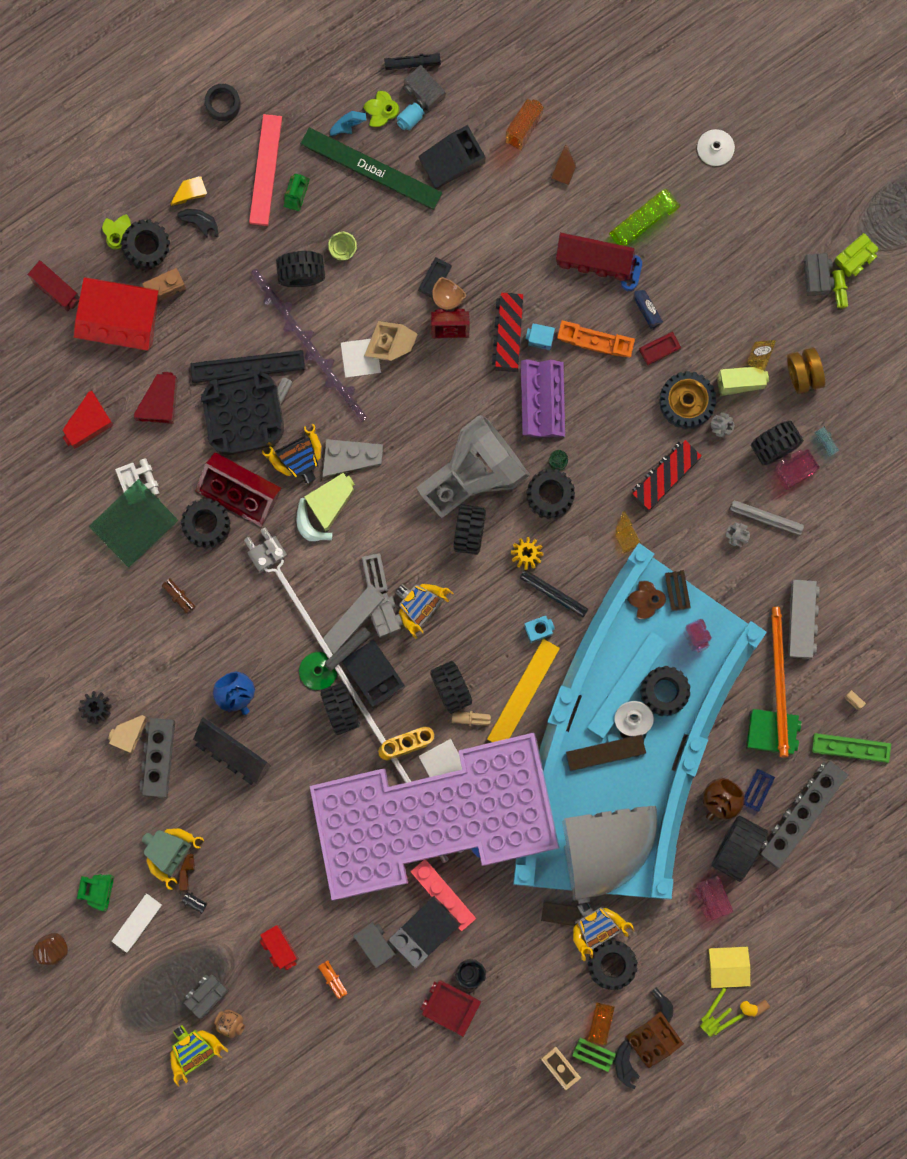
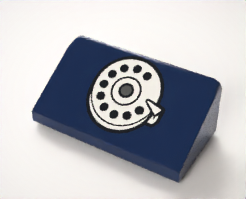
M645 290L635 291L633 299L649 327L652 329L662 324L663 320Z

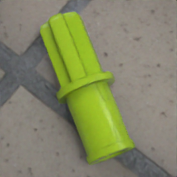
M836 270L832 272L834 278L833 291L835 292L837 307L846 308L848 307L846 292L848 287L845 284L844 270Z

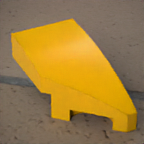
M196 177L183 181L170 203L171 206L186 203L190 199L205 197L207 192L202 178Z

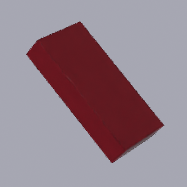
M673 331L639 348L647 366L681 350V346Z

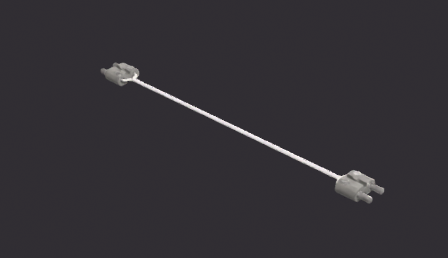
M263 528L261 533L266 539L263 544L255 547L250 537L245 538L244 541L250 549L247 553L259 572L264 570L266 572H276L327 657L330 658L333 654L280 570L284 563L283 559L288 555L277 537H271L267 528ZM281 561L277 569H268L271 565ZM338 664L335 667L337 673L379 741L383 744L386 741ZM390 746L384 747L388 754L393 753ZM391 759L405 783L411 782L398 759ZM446 855L439 856L443 863L449 860Z

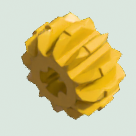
M530 537L526 538V543L520 538V545L514 543L513 547L516 550L511 551V555H517L512 558V561L516 562L519 560L518 568L525 564V570H528V564L534 569L536 567L534 562L540 564L541 560L538 557H543L542 552H537L542 549V546L538 545L535 547L536 539L533 540L532 544L529 543ZM524 550L532 552L529 558L526 555H522L524 554Z

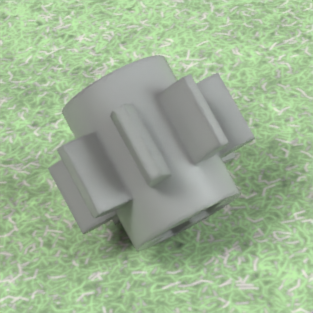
M721 413L720 416L716 415L711 421L712 432L716 433V436L723 438L725 434L730 435L735 426L732 421L733 418L725 413Z
M736 522L734 525L729 526L726 531V537L730 539L728 543L742 547V544H746L750 538V532L746 530L748 526Z

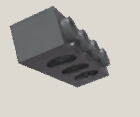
M150 718V722L146 723V734L149 735L148 742L145 741L144 753H147L146 761L142 762V772H145L144 780L140 782V792H143V796L168 798L175 731L174 720ZM157 734H163L164 740L160 744L154 742V737ZM155 753H161L162 760L159 763L152 761ZM158 772L160 774L159 781L151 782V774Z

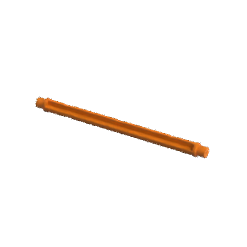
M772 607L771 619L778 750L780 757L785 758L789 756L788 750L790 747L788 746L782 614L780 607Z

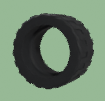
M740 815L737 816L714 857L712 867L739 882L743 881L765 842L768 830Z

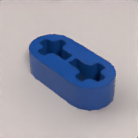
M635 255V260L639 266H635L634 271H632V282H635V284L627 286V282L621 281V286L626 291H633L638 285L642 260L637 255Z

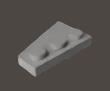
M326 439L323 478L339 473H347L352 470L382 465L383 444Z

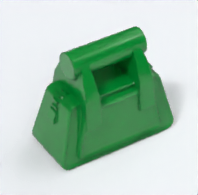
M295 173L290 177L287 191L284 195L285 203L283 207L300 211L310 180L308 177Z
M99 874L94 875L92 879L81 876L76 899H85L92 908L106 912L111 897L114 875ZM91 883L89 895L87 896L85 895L87 884Z

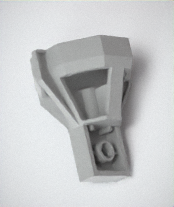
M480 415L461 429L450 463L448 462L416 488L425 501L443 518L470 496H475V494L480 492L514 489L526 480L530 473L504 438L494 428L493 424L486 417ZM477 452L481 455V457L484 459V461L487 463V465L493 472L489 473L487 471V467L485 466V464L481 461L479 457L476 456Z

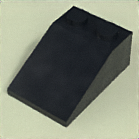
M433 896L389 941L417 968L461 923Z

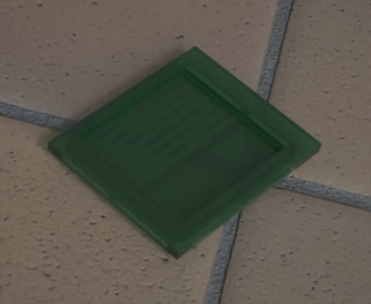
M138 479L89 527L129 568L178 519Z

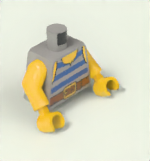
M401 584L395 593L403 599L399 604V615L403 626L417 639L415 633L418 631L424 633L422 630L424 624L443 603V599L446 602L450 601L446 598L447 594L451 593L453 595L454 593L448 588H441L431 584L415 585L410 591Z
M588 902L577 906L582 916L575 920L573 941L579 952H581V959L583 961H586L585 954H589L593 958L592 949L620 933V929H622L626 937L629 936L625 931L626 929L630 928L634 932V927L631 923H626L619 914L608 908L597 907L592 910Z

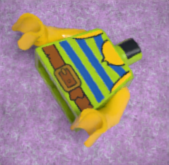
M183 1025L173 1031L179 1042L172 1046L173 1050L170 1053L174 1082L178 1087L180 1086L179 1080L181 1079L187 1083L186 1075L214 1055L222 1058L220 1056L221 1050L228 1052V1049L220 1043L215 1035L203 1030H194L188 1034Z

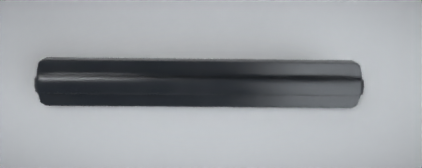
M524 570L522 572L521 580L581 617L586 615L587 607L529 571Z

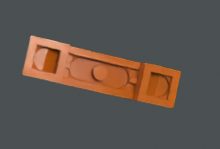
M563 320L561 321L557 336L558 340L577 347L629 358L631 357L635 342L634 338L618 334L616 336L583 328L579 324Z

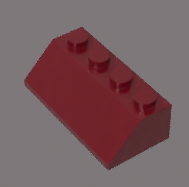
M560 232L556 262L563 269L576 268L582 273H589L590 271L600 277H607L608 275L613 276L616 280L625 281L626 279H631L635 263V249Z
M215 452L206 462L195 492L212 499L214 502H219L221 506L262 527L273 509L282 488Z

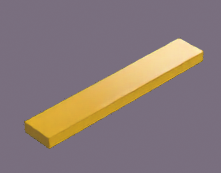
M545 639L542 640L488 736V741L496 742L511 737L557 655L559 647Z

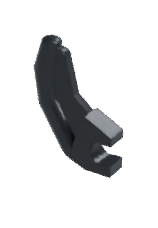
M185 209L177 213L181 221L195 223L205 237H208L209 230H214L215 237H219L218 226L213 216L199 209Z
M624 1040L617 1048L614 1060L616 1075L624 1085L635 1089L636 1086L630 1083V1079L632 1077L639 1079L640 1076L633 1069L629 1061L631 1053L630 1043Z

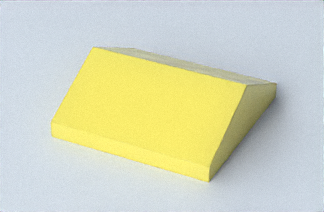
M748 947L709 949L711 988L750 986Z

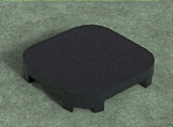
M253 371L251 374L219 381L215 379L210 381V384L201 394L208 432L207 439L209 444L218 453L234 455L275 445L281 439L284 433V422L278 388L275 381L268 374L261 371Z

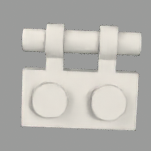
M146 458L139 461L141 468L136 469L134 463H130L115 469L129 506L147 499L145 491L150 490L152 496L160 494L157 488L159 485L153 478L152 467L148 465ZM142 474L145 475L147 483L143 485L139 478V476Z

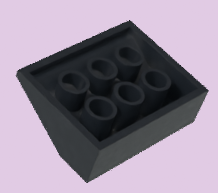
M203 717L193 738L197 742L195 746L204 752L206 749L212 752L211 757L219 763L222 760L228 764L226 768L236 774L239 771L244 775L242 779L250 785L253 783L258 785L271 765Z

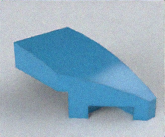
M351 111L345 114L331 128L330 136H336L339 133L352 134L351 127L366 121V113Z

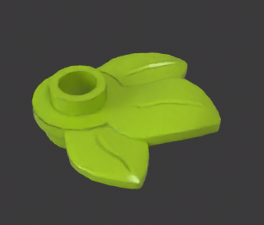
M378 91L376 99L368 100L363 106L365 111L372 115L369 124L371 127L384 126L389 119L397 117L400 110L399 105L385 91ZM392 106V110L388 112L387 109Z
M127 214L119 217L115 222L106 218L103 223L102 229L107 236L106 241L111 249L118 250L122 247L120 245L122 236L126 229L131 226ZM115 238L120 239L118 243H113V240Z

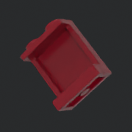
M439 980L438 983L434 981L429 991L432 993L429 1001L425 999L420 1008L423 1011L422 1016L464 1037L481 1001L442 980Z

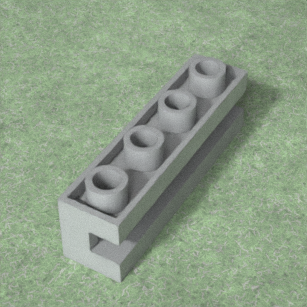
M793 580L791 582L787 658L811 660L813 655H816L817 644L814 643V636H817L818 625L815 624V617H818L819 607L815 604L816 598H819L820 590L819 586H816L817 581Z

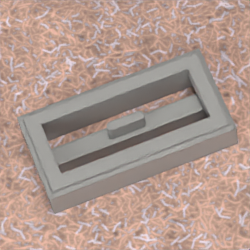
M380 553L362 557L367 587L371 585L366 560H370L375 588L379 592L388 591ZM375 558L378 559L383 584L382 588H379L374 564Z

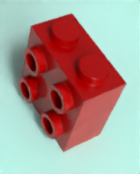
M276 925L260 935L262 939L259 941L264 950L270 951L272 956L269 959L275 968L279 967V969L285 968V970H289L297 965L295 961L299 958L280 925Z

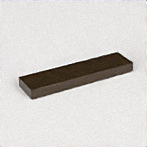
M642 735L566 752L570 771L646 754Z

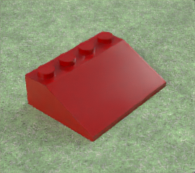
M84 277L75 319L74 338L149 350L153 345L159 290Z

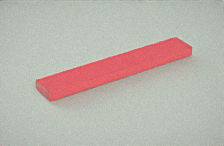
M263 114L249 221L253 225H269L282 116Z

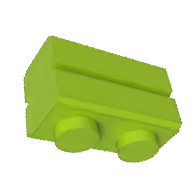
M863 233L835 258L834 263L841 270H844V274L847 277L853 274L857 276L864 269L862 266L866 262L871 264L878 257L876 254L879 249Z

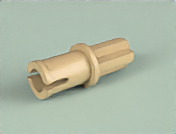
M470 711V713L454 712L452 715V723L469 724V726L472 724L489 726L491 722L489 714L473 713V711Z

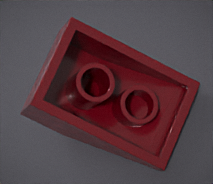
M437 309L435 312H431L432 339L469 338V311L454 309V312H446L445 309Z

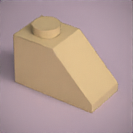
M141 715L117 725L109 734V744L133 754L148 718Z

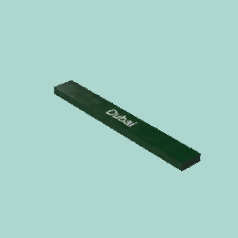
M310 127L300 143L301 146L432 210H435L443 195V192Z

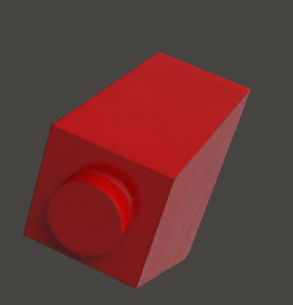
M92 390L87 393L63 428L65 433L63 439L68 446L72 445L74 449L114 426Z

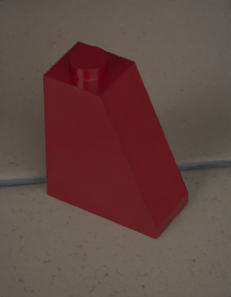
M39 260L27 274L35 286L67 312L70 308L74 309L79 303L78 299L80 297L78 293L42 261Z
M162 372V374L155 376L134 413L136 421L174 424L178 382L176 375H173L171 372Z

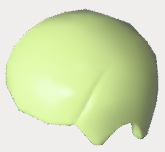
M348 232L336 233L331 236L328 242V251L331 256L340 261L350 259L357 250V242L353 235Z

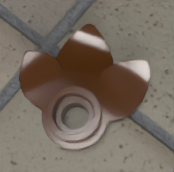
M639 581V590L632 592L628 596L627 601L638 608V619H647L654 615L656 609L664 606L666 597L662 591L656 590L653 583ZM654 596L659 597V601L657 603L653 602Z

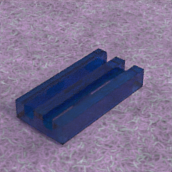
M757 769L744 795V805L759 812L775 777ZM760 774L762 775V778L754 792V795L750 803H748L746 801ZM769 778L757 806L753 805L765 779Z

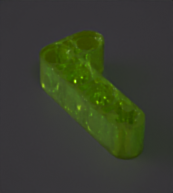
M665 188L616 226L609 233V236L616 244L627 246L662 217L674 213L681 204L672 192Z

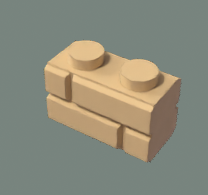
M556 1046L540 1058L565 1090L581 1078Z

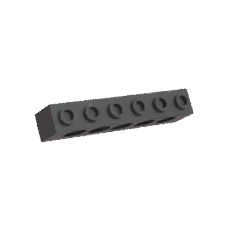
M828 761L826 764L823 762L816 771L819 774L815 779L811 778L807 782L805 793L803 795L800 793L793 802L796 805L792 810L788 809L782 816L784 821L780 826L777 824L770 832L773 835L770 840H765L758 855L775 868L781 867L848 777L846 772L831 761ZM825 777L829 780L828 788L821 786V778ZM810 793H815L818 796L817 803L814 804L809 801ZM799 808H803L806 811L807 816L805 819L798 817L797 811ZM787 824L794 825V834L790 835L786 832ZM776 839L783 841L784 847L782 850H777L774 847Z

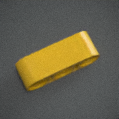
M422 727L388 739L379 747V756L383 760H391L422 749L433 741L434 732L429 727ZM420 733L426 734L428 741L421 740ZM402 740H408L410 747L403 746ZM390 746L393 753H386L384 747Z

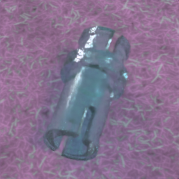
M825 426L814 432L818 437L817 441L821 442L829 457L840 451L831 438V432L828 433Z

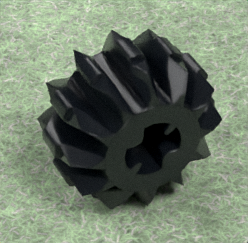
M92 691V698L85 694L87 701L80 700L84 707H79L78 709L79 711H85L81 717L83 719L88 717V723H91L93 718L95 724H99V718L105 722L106 719L103 715H111L110 712L106 711V709L112 708L111 704H106L110 699L108 697L103 699L104 694L102 692L97 696L96 692ZM95 703H98L97 706L99 707V710H95V713H93V709L91 708V706L93 704L96 705Z

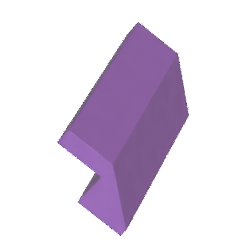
M522 360L523 435L535 438L565 437L563 362L555 360L542 362Z

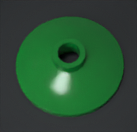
M311 653L300 664L299 675L301 681L312 690L328 688L336 680V669L334 668L332 671H329L324 665L329 659L326 653ZM316 667L322 669L320 674L314 672Z

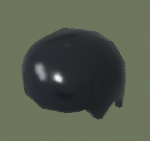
M475 959L462 961L455 970L456 980L459 985L466 989L477 988L486 979L484 966Z

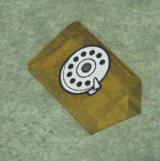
M776 341L755 342L747 364L765 371Z

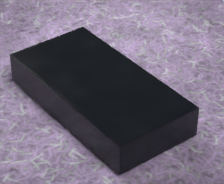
M435 257L418 291L433 298L435 283L439 278H446L452 265Z

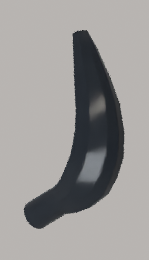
M656 987L651 993L658 1002L659 1012H662L670 1023L673 1017V1005Z

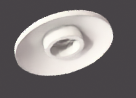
M717 129L705 132L697 144L699 157L703 162L711 166L726 164L732 158L735 150L731 136ZM718 143L720 147L714 148L713 144Z
M638 701L622 704L615 713L617 728L628 736L645 734L651 729L654 722L652 710L646 704Z

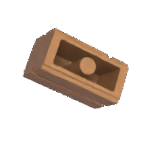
M177 268L142 283L144 288L159 290L158 302L177 294V292L186 290Z

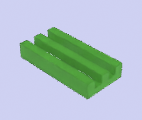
M579 1038L572 1056L609 1072L616 1053ZM581 1044H586L610 1055V1058L607 1059L581 1047ZM580 1050L607 1062V1065L604 1066L577 1053Z

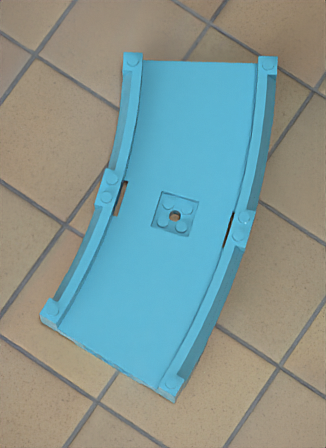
M638 543L605 595L577 649L563 684L559 689L539 750L559 849L516 858L513 885L572 891L564 849L566 841L562 821L565 818L588 814L594 816L601 812L612 811L613 813L615 810L629 808L631 811L636 807L656 806L657 831L647 860L628 882L606 894L672 899L674 880L672 875L677 840L692 780L696 776L710 731L730 689L767 632L752 621L746 623L688 581H686L691 608L671 612L664 574L673 571L653 558L654 553ZM677 576L682 605H685L681 577ZM670 577L674 604L677 607L678 602L674 579ZM639 581L653 583L656 590L662 591L666 597L664 606L656 609L654 615L647 619H638V608L627 601L628 596L632 592L639 590ZM654 596L653 602L657 603L659 601V597ZM652 631L667 641V644L645 677L657 667L668 666L671 668L675 667L678 671L681 670L683 675L687 676L688 683L691 686L688 703L678 713L671 716L653 714L654 722L651 729L642 735L646 754L570 771L566 756L567 751L623 739L615 722L604 739L587 729V727ZM643 680L628 702H642L640 690ZM661 680L655 685L654 694L658 700L667 703L674 700L677 690L672 682ZM580 695L582 696L576 710L569 732H567L566 729L573 708L575 706L578 696ZM686 734L688 735L677 768L673 771L671 770L682 738Z

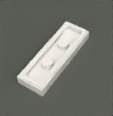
M146 894L112 942L128 953L163 905Z

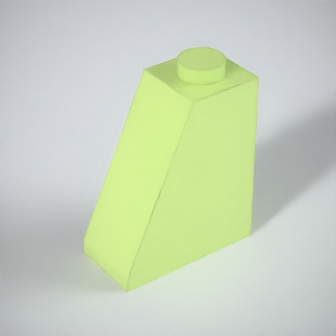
M763 366L720 370L717 376L720 396L765 389L769 382L768 372H764Z
M344 473L305 496L306 502L325 532L330 529L354 493L353 486L355 484L351 477H346Z

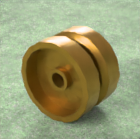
M814 347L804 349L802 356L798 352L787 355L789 375L797 394L808 392L810 386L814 390L825 387L823 366L819 354Z

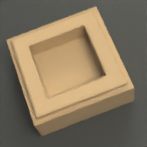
M852 690L845 696V699L857 710H860L866 704Z

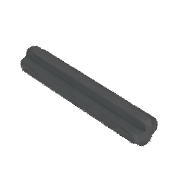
M362 628L324 663L325 667L332 671L371 635L366 628Z

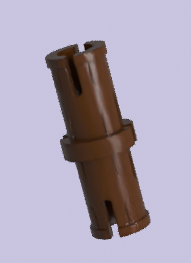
M171 578L167 580V583L164 582L162 584V588L170 594L174 603L177 602L186 614L191 612L190 609L192 611L195 609L196 606L187 598L185 591L180 590Z

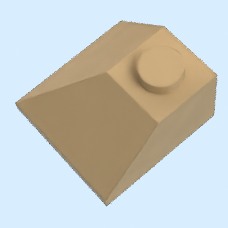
M378 321L364 356L392 361L411 351L418 334L402 324Z

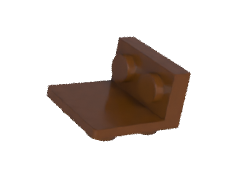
M659 1012L645 1024L626 1035L630 1045L647 1068L667 1058L684 1044L662 1012Z

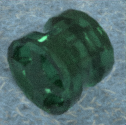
M555 450L550 454L549 465L553 470L562 471L567 467L568 456L564 451Z

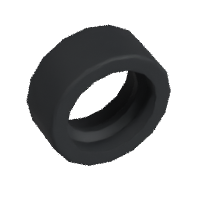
M216 84L205 95V107L213 119L229 121L239 113L241 101L237 90L233 86ZM218 93H228L234 100L233 107L225 113H219L212 107V99Z

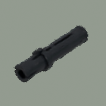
M419 53V55L384 58L385 71L419 67L420 65L423 68L424 66L441 65L440 53L425 55Z

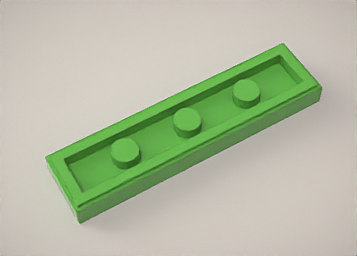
M814 733L812 753L889 763L891 743Z

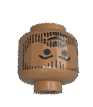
M230 1009L219 1012L214 1022L216 1030L231 1039L241 1035L245 1028L243 1016Z

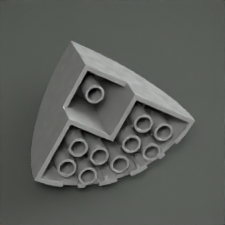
M656 806L636 807L631 811L629 808L615 810L613 813L612 811L601 812L594 816L588 814L565 818L562 821L566 841L564 849L573 900H578L579 904L590 902L592 897L604 895L621 887L641 869L652 850L656 837Z

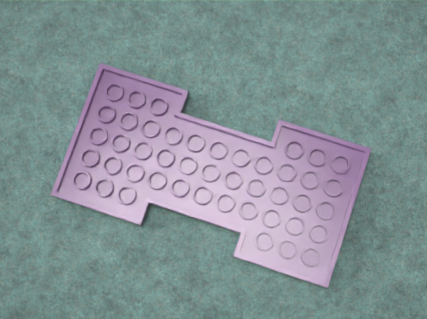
M535 733L459 750L462 770L389 787L386 770L383 768L310 786L331 899L335 901L408 884L404 864L472 848H479L482 866L559 849Z

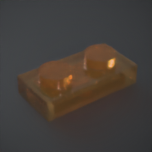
M596 1002L588 1037L589 1042L602 1045L607 1044L614 1006Z

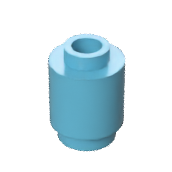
M417 103L408 105L397 116L398 126L403 130L410 131L423 118V109Z

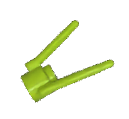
M726 988L721 990L706 1015L701 1019L703 1023L700 1027L710 1037L713 1034L717 1035L721 1030L744 1017V1014H740L720 1026L719 1022L732 1011L731 1008H728L717 1019L713 1016L709 1019L726 992Z

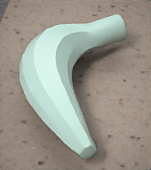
M301 498L296 518L300 534L309 541H332V533L320 532L312 527L308 518L305 498Z

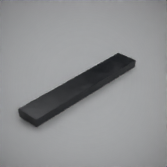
M303 350L190 363L193 383L228 379L251 374L253 371L273 374L306 370Z

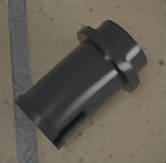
M187 892L182 900L185 907L187 905L200 912V914L203 913L208 904L194 896L193 892L191 894Z

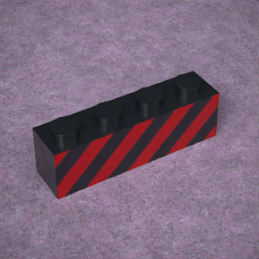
M501 293L500 298L496 299V310H499V317H495L494 327L498 328V335H494L493 346L497 347V352L492 355V365H496L495 371L518 372L523 294Z
M686 440L682 444L678 442L671 449L673 453L669 457L665 455L658 463L660 466L656 470L652 469L645 476L647 480L643 484L639 482L632 489L634 493L631 497L647 513L701 459L702 455Z

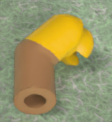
M766 1000L757 1005L744 1001L741 1003L740 1008L745 1015L757 1017L768 1010L770 1005Z

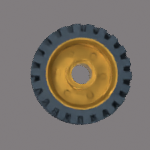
M685 371V373L680 372L677 375H673L664 384L660 393L659 405L664 418H667L670 424H674L675 427H682V429H694L707 422L716 406V392L710 381L704 378L705 376L698 375L697 372L690 373V371ZM685 396L691 397L692 400H693V403H691V404H686V403H684L683 397H685Z

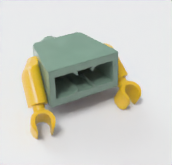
M180 828L166 829L164 832L158 830L154 836L146 833L142 838V842L147 845L144 854L147 856L146 862L150 872L160 881H165L166 887L170 890H173V888L169 886L168 882L173 880L178 884V881L174 877L169 878L168 875H173L191 847L189 842L197 849L201 847L195 845V840L200 839L204 842L202 837L194 838L192 834Z

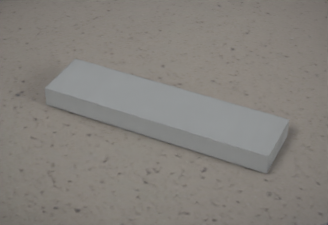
M373 585L368 586L323 638L333 654L351 638L385 599Z

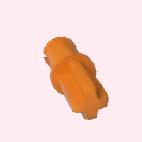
M329 961L319 965L318 969H320L326 979V985L329 984L338 999L344 997L347 991L338 978L340 976L336 975Z

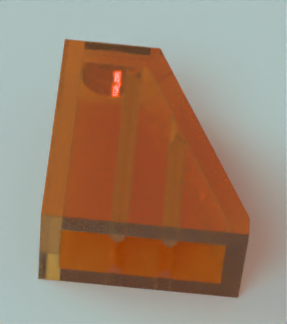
M527 98L506 130V143L521 151L523 150L544 111V107L539 101L534 99L531 101Z

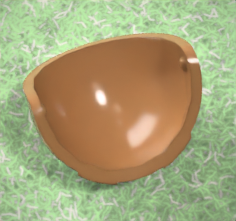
M444 277L439 278L434 285L433 299L437 306L442 309L456 308L466 298V293L458 285Z

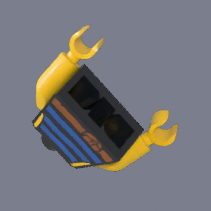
M312 424V431H307L305 426L304 436L274 451L270 446L271 452L269 454H265L262 450L263 455L269 459L277 471L286 476L293 475L294 478L302 475L306 484L316 479L312 469L318 466V461L321 458L322 446L317 434H315L314 424Z

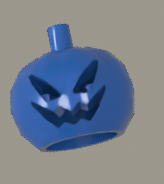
M235 671L221 677L215 683L212 694L214 701L220 709L227 712L241 710L242 714L246 715L250 712L247 705L254 698L255 686L246 674Z

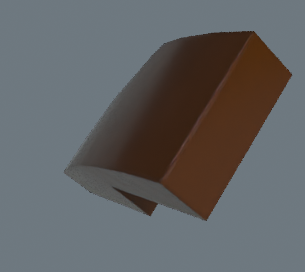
M567 145L563 148L552 179L569 185L576 169V163Z
M187 854L181 867L180 891L189 890L188 871L195 870L194 854Z

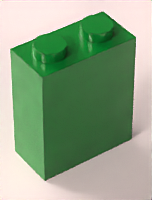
M752 709L750 712L746 749L779 753L777 712ZM787 714L788 746L790 747L788 755H793L794 751H798L799 740H796V735L801 730V721H799V715Z

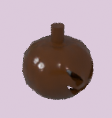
M714 779L707 784L703 792V804L709 811L706 818L710 821L715 816L726 820L737 817L745 803L743 791L729 779Z

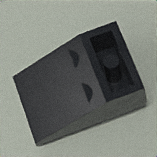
M468 125L449 134L418 156L435 189L482 166L486 160Z
M374 639L342 661L373 709L405 688L404 683Z

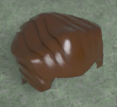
M51 933L41 937L33 950L35 960L43 965H57L68 953L67 944L58 933Z

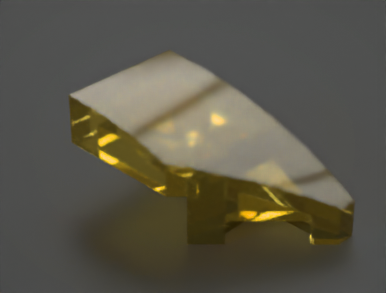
M625 511L621 514L615 534L623 553L635 549L638 543L641 544Z

